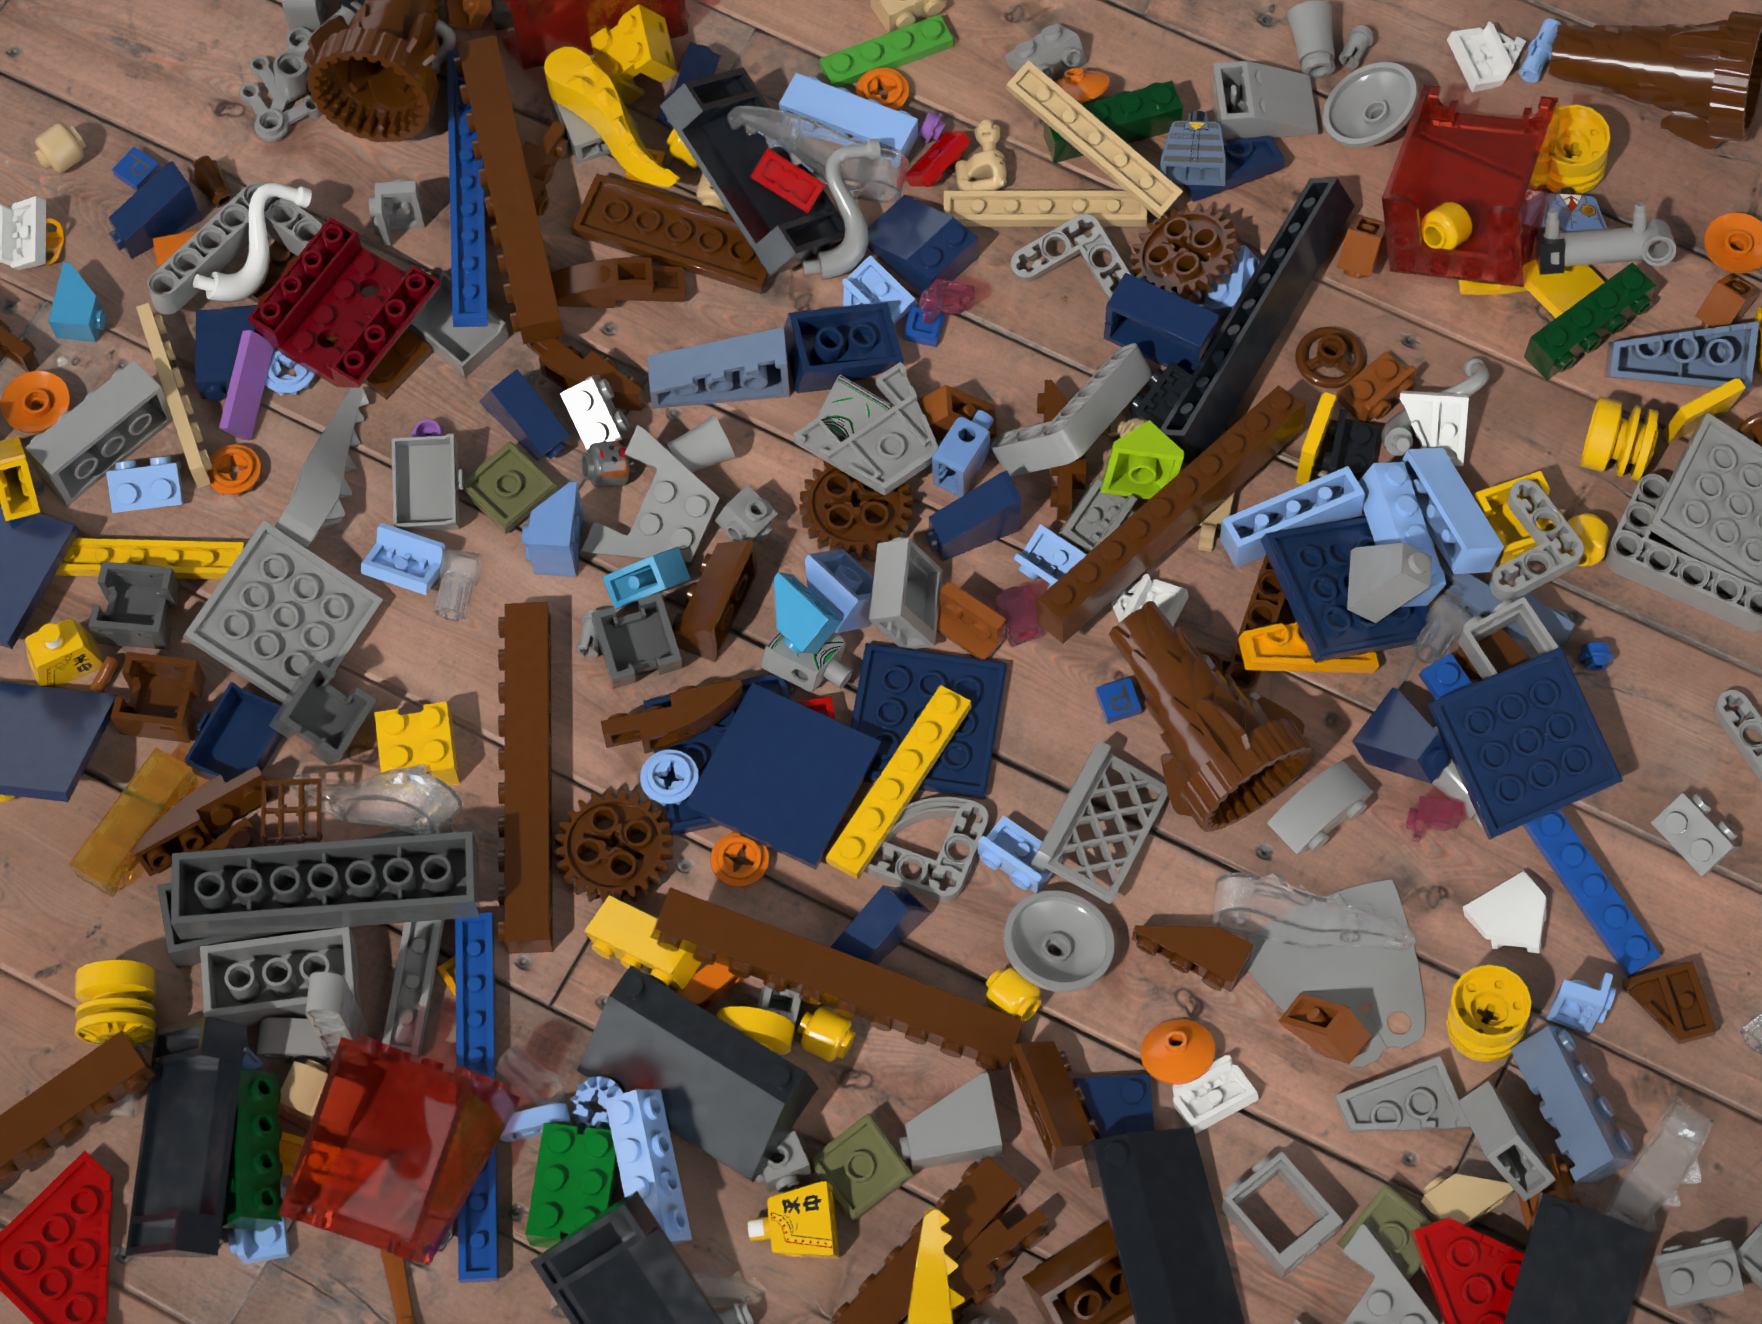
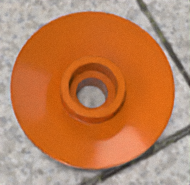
M1083 68L1069 69L1064 73L1063 77L1055 81L1058 86L1080 104L1101 96L1111 85L1107 74L1099 71H1084Z
M1727 213L1717 217L1709 224L1704 235L1706 254L1715 265L1728 272L1744 274L1760 269L1762 267V222L1744 213ZM1731 247H1738L1741 251L1734 250Z
M47 371L27 372L16 377L8 384L2 394L1 411L7 423L14 429L29 434L42 433L54 425L63 413L69 411L71 403L70 392L65 382L53 373ZM44 405L42 408L34 410L36 406Z
M1175 1019L1163 1022L1148 1032L1142 1042L1140 1056L1143 1067L1150 1076L1163 1083L1178 1085L1190 1083L1202 1077L1211 1068L1215 1060L1216 1047L1211 1033L1204 1026L1191 1020Z

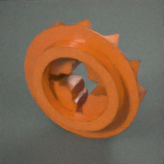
M876 68L866 72L859 79L856 86V95L864 99H874L883 106L893 110H902L904 103L909 99V85L905 77L898 71L890 68ZM878 84L881 85L885 92H888L886 100L878 94Z
M238 444L227 445L216 450L209 457L213 469L207 471L211 482L209 485L211 489H215L222 496L232 494L237 497L239 493L244 491L251 492L252 486L256 482H260V472L262 469L257 454L246 446ZM232 461L241 470L237 473L236 480L234 481L228 474L231 471V466H233Z
M733 832L723 836L714 845L710 856V863L717 880L722 881L729 888L734 886L746 889L748 885L755 882L759 883L761 877L768 871L769 854L766 846ZM745 849L746 861L751 864H742L740 869H737V872H735L734 861L729 858H738Z

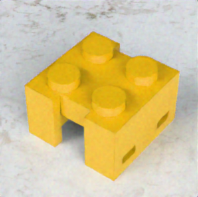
M639 4L623 14L617 26L612 29L605 27L590 37L595 61L608 75L622 101L628 105L644 95V90L636 86L632 79L638 74L643 73L662 83L677 73L665 18Z
M1542 471L1475 493V501L1504 546L1495 562L1496 568L1538 546L1510 510L1508 496L1514 483L1520 480H1531L1538 484L1548 497L1550 488ZM1521 493L1519 494V497H1518V499H1520V500H1522V499H1527V500L1529 501V503H1530L1531 498H1532L1530 495L1527 496V497H1524V496L1521 495ZM1541 518L1536 521L1537 526L1541 530L1551 531L1555 529L1554 523L1551 520L1548 521L1547 518Z
M447 701L423 705L424 710L400 715L398 709L374 712L381 777L388 795L410 792L411 784L408 775L431 772L436 787L460 784L453 721Z

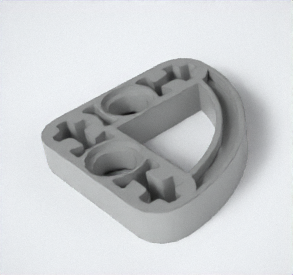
M934 797L910 803L906 806L874 855L876 856L878 852H882L883 860L886 862L879 861L876 866L872 865L870 861L864 871L872 877L906 888L939 902H952L962 892L977 855L978 841L982 836H985L988 829V811L978 802L958 797ZM972 813L978 815L980 823L975 822L973 824L969 837L964 834L966 818H970ZM937 817H954L937 860L888 843L897 833L916 822ZM954 844H963L967 846L970 853L963 860H955L949 855L948 851ZM894 857H897L899 859L895 865V873H891V864L889 863L894 864ZM908 863H915L920 866L922 873L918 878L910 880L903 877L901 869ZM928 870H932V879H929V885L926 886L924 884L927 881ZM946 877H950L954 887L948 886L946 891L940 890V883L935 880L943 882Z

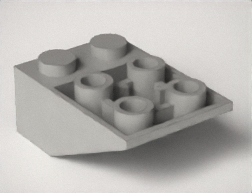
M1251 61L1213 63L1210 85L1215 122L1221 125L1223 141L1261 136L1276 138L1318 134L1310 75Z

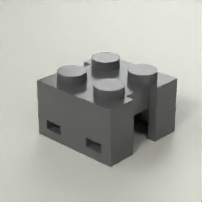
M102 562L98 584L108 601L107 610L103 612L100 606L93 605L88 625L96 642L105 645L168 650L172 631L167 620L168 611L171 606H177L180 583L171 567Z
M661 592L638 599L639 612L617 618L614 606L591 613L593 627L613 689L635 683V675L658 669L659 675L682 668V658Z
M315 660L305 667L269 726L288 739L294 735L298 736L313 747L309 753L326 764L331 765L341 759L377 699L359 687L351 690L346 695L328 684L336 672Z

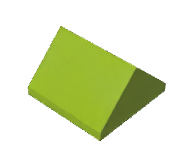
M1150 420L1113 442L1101 485V493L1127 497L1133 494L1137 498L1151 499L1179 474L1184 451Z

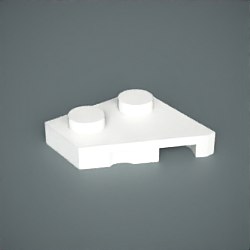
M1401 390L1400 400L1404 404L1422 449L1444 448L1454 466H1463L1469 395Z

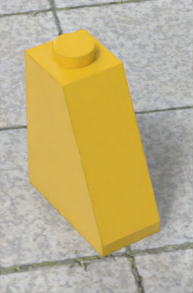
M19 436L0 441V503L5 521L41 513Z

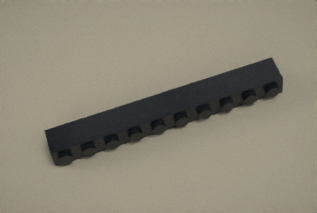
M1338 178L1309 179L1160 430L1184 451L1182 462L1191 463L1220 437L1353 211L1355 205Z

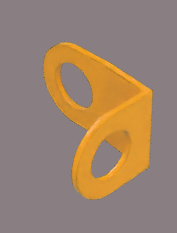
M46 218V223L54 224L57 227V231L49 232L46 230V253H53L54 257L46 260V264L43 265L52 264L59 259L65 240L62 225L52 218Z

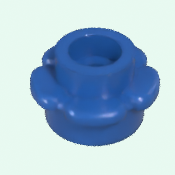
M1593 642L1581 646V655L1578 656V660L1580 663L1585 664L1587 670L1597 671L1606 669L1607 664L1614 660V655L1610 653L1609 644Z

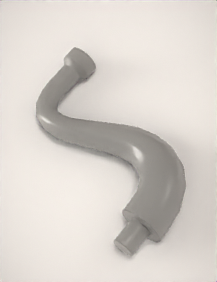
M878 138L869 139L864 144L841 147L829 156L825 167L826 179L844 220V239L836 248L818 252V260L802 261L804 275L820 273L821 280L838 277L856 268L865 257L869 245L868 227L861 209L842 180L840 166L848 159L868 157L871 160L880 159L881 151Z
M1469 358L1463 366L1464 373L1469 378L1439 393L1471 396L1486 384L1489 379V370L1479 358ZM1406 409L1389 419L1382 430L1381 440L1390 454L1395 456L1405 454L1408 449H1411L1413 444L1412 436L1415 432Z

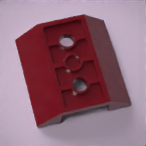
M329 217L247 319L285 357L336 387L360 388L442 284L440 280L414 265L406 273L361 246L357 232ZM376 286L379 288V291L374 296L366 297L361 294L365 287ZM333 336L338 339V342L333 347L325 348L320 345L321 341L326 337Z

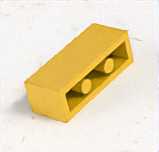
M609 895L585 929V933L593 943L591 948L606 959H610L611 956L619 959L620 963L627 969L632 965L638 970L648 973L651 978L666 987L670 984L683 991L701 965V962L695 960L692 957L693 954L679 949L677 952L660 947L657 944L658 940L650 938L657 918Z

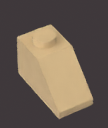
M1455 1173L1446 1180L1439 1176L1423 1189L1426 1194L1420 1206L1432 1222L1450 1217L1464 1224V1226L1470 1227L1506 1202L1514 1189L1506 1182Z

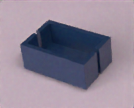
M1125 273L1106 305L1103 339L1120 347L1136 343L1144 358L1166 368L1172 361L1193 375L1216 337L1215 332L1217 331L1219 315L1205 305H1196L1183 299L1174 291H1165L1156 287L1143 277H1134Z

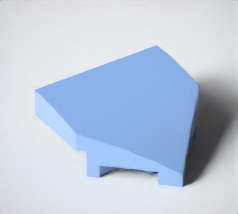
M871 255L846 279H842V285L844 286L843 307L888 302L893 324H896L910 312L911 305L916 306L918 304L917 300Z

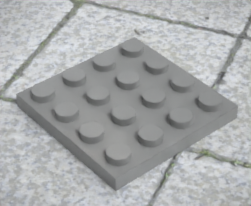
M1708 412L1700 418L1646 528L1693 558L1762 587V446Z
M263 520L184 633L183 638L283 703L305 667L315 660H318L334 672L336 671L383 599Z

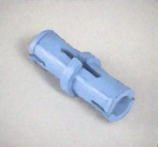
M1551 18L1545 19L1537 37L1530 42L1527 49V57L1518 72L1521 75L1520 78L1524 81L1536 83L1545 64L1551 60L1552 48L1557 36V26L1562 25L1559 21Z

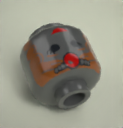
M622 442L593 443L589 446L587 452L582 454L583 476L585 480H590L592 485L597 488L623 486L628 481L629 474L635 471V459L625 455L626 447Z

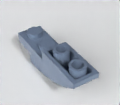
M1446 560L1441 564L1440 567L1444 570L1446 585L1442 590L1460 601L1456 611L1457 615L1468 621L1476 616H1481L1483 619L1494 613V608L1504 602L1497 599L1491 593L1489 582L1484 583L1471 575V573L1454 574ZM1531 592L1512 600L1514 602L1525 597L1555 643L1566 644L1575 623L1571 622L1565 613L1550 609L1542 604ZM1517 621L1501 629L1507 632L1511 638L1530 642Z

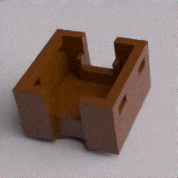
M127 652L122 675L132 690L130 702L126 703L123 697L116 696L111 713V719L119 734L190 743L195 725V720L190 711L195 698L201 699L206 679L198 661Z

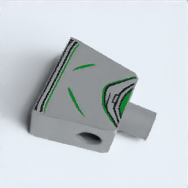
M839 375L817 417L842 442L894 406L844 376Z
M781 632L765 648L761 667L807 691H814L825 678L839 688H842L853 673L851 669L840 662L846 643L837 633H832L816 654L802 652L798 654L784 643L783 640L786 637Z

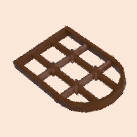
M321 778L262 781L261 836L259 838L262 847L266 846V843H276L275 846L289 842H296V844L316 841V843L321 842L323 839L321 833ZM317 784V806H307V803H305V785ZM299 785V807H286L287 804H284V786ZM267 786H279L278 808H266ZM305 812H317V835L306 836L307 833H304ZM284 813H296V816H299L298 836L286 837L287 834H284ZM266 814H276V817H278V837L266 838Z

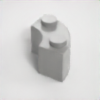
M1341 761L1306 784L1278 810L1267 824L1297 855L1310 849L1315 852L1329 839L1327 834L1348 818L1354 820L1366 809L1367 804L1365 800L1373 791L1344 761Z

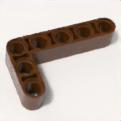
M1267 554L1261 566L1231 657L1196 647L1199 653L1210 657L1223 676L1229 674L1234 680L1246 682L1248 686L1240 689L1247 698L1250 697L1251 693L1255 692L1262 671L1245 670L1238 638L1244 631L1278 624L1286 601L1285 594ZM1274 588L1279 593L1271 595L1266 593L1263 589ZM1262 618L1269 624L1262 626L1254 623L1253 620Z

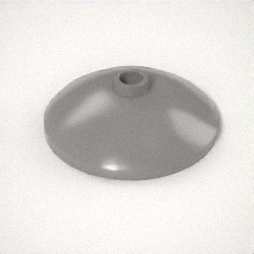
M1378 62L1363 66L1342 79L1328 96L1323 110L1324 127L1335 142L1346 147L1362 148L1384 142L1398 133L1413 115L1419 99L1418 83L1406 67L1397 63Z
M1042 891L1024 898L1010 912L1003 932L1004 949L1014 969L1030 983L1054 992H1074L1093 985L1106 973L1114 954L1113 932L1103 913L1083 897L1065 891ZM1048 951H1055L1059 956H1054Z

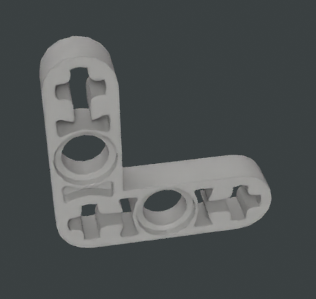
M1081 214L1019 249L1011 258L1013 275L1022 282H1030L1080 254L1108 300H1110L1113 294L1111 291L1114 289V284L1109 274L1119 267L1120 270L1115 271V276L1119 282L1125 273L1130 274L1098 220L1089 214ZM1079 225L1093 226L1091 237L1086 238L1084 234L1074 238V243L1077 246L1072 248L1069 238L1064 233L1069 231L1070 236L1073 237L1080 232ZM1050 241H1062L1065 244L1064 253L1060 256L1049 255L1046 252V246ZM1040 248L1042 257L1047 263L1042 265L1041 259H1038L1032 263L1033 270L1031 272H1027L1025 269L1018 270L1021 266L1020 260L1023 258L1028 262L1037 258L1035 250ZM1099 251L1109 252L1112 256V261L1107 267H1097L1092 261L1094 254Z
M1520 480L1513 484L1508 496V506L1538 546L1495 569L1490 581V591L1497 599L1502 601L1508 599L1515 600L1574 569L1579 564L1584 552V545L1581 539L1541 487L1531 480ZM1521 493L1524 497L1530 495L1532 497L1530 503L1527 499H1518L1519 494ZM1541 518H1547L1554 523L1555 529L1551 531L1541 530L1537 526L1536 521ZM1561 547L1565 551L1571 549L1573 551L1572 556H1570L1568 553L1561 554L1559 552ZM1530 561L1542 562L1546 567V572L1535 574L1528 569L1527 563ZM1503 578L1506 582L1515 579L1513 587L1511 588L1509 584L1501 585V579Z
M1737 690L1724 691L1716 701L1714 715L1755 775L1762 781V742L1758 745H1751L1743 738V732L1749 729L1757 731L1762 738V718L1742 692ZM1727 703L1730 706L1737 705L1739 707L1736 713L1733 710L1727 712L1724 708ZM1738 720H1740V721H1741L1740 726H1739V727H1736V724H1737Z

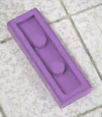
M244 330L242 332L219 429L241 440L252 439L274 346L265 337L252 330Z

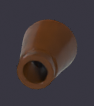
M203 156L190 164L187 169L190 175L189 180L216 207H222L231 201L233 195L216 160H212L209 156Z

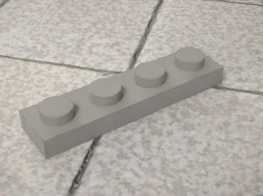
M445 920L404 923L381 1046L383 1055L420 1059Z

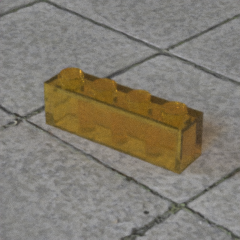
M156 747L70 861L69 865L77 877L112 898L118 890L125 888L132 877L133 869L139 862L133 853L134 847L168 810L196 790L198 779L192 768Z

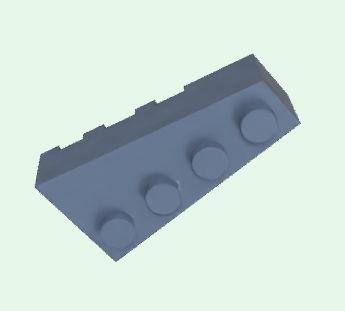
M1759 321L1609 342L1605 377L1718 388L1735 378H1740L1746 387L1744 391H1751Z
M784 327L647 356L652 409L790 397Z
M1547 1026L1510 1050L1530 1090L1535 1095L1541 1094L1543 1098L1539 1102V1109L1545 1121L1549 1122L1555 1129L1557 1128L1560 1133L1555 1142L1561 1154H1567L1575 1164V1167L1569 1170L1574 1181L1599 1183L1636 1161L1632 1153L1634 1144L1629 1135L1623 1129L1619 1130L1612 1119L1615 1112L1609 1101L1603 1095L1599 1096L1594 1088L1593 1083L1596 1080L1590 1068L1584 1062L1580 1064L1573 1052L1576 1049V1044L1570 1034L1564 1029L1561 1031L1558 1027Z

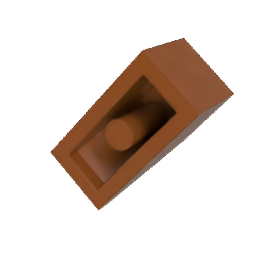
M1356 214L1348 228L1337 267L1344 269L1343 273L1350 277H1370L1389 224Z
M1731 273L1715 283L1695 317L1702 321L1701 326L1705 329L1735 325L1762 291L1738 275Z
M944 385L917 400L923 415L925 414L934 438L943 441L958 417L970 420L976 410H982L993 417L994 422L989 429L990 439L997 436L995 405L948 385Z
M1299 993L1279 1019V1023L1325 1057L1350 1064L1359 1055L1363 1046L1371 1037V1034L1349 1007L1303 993Z

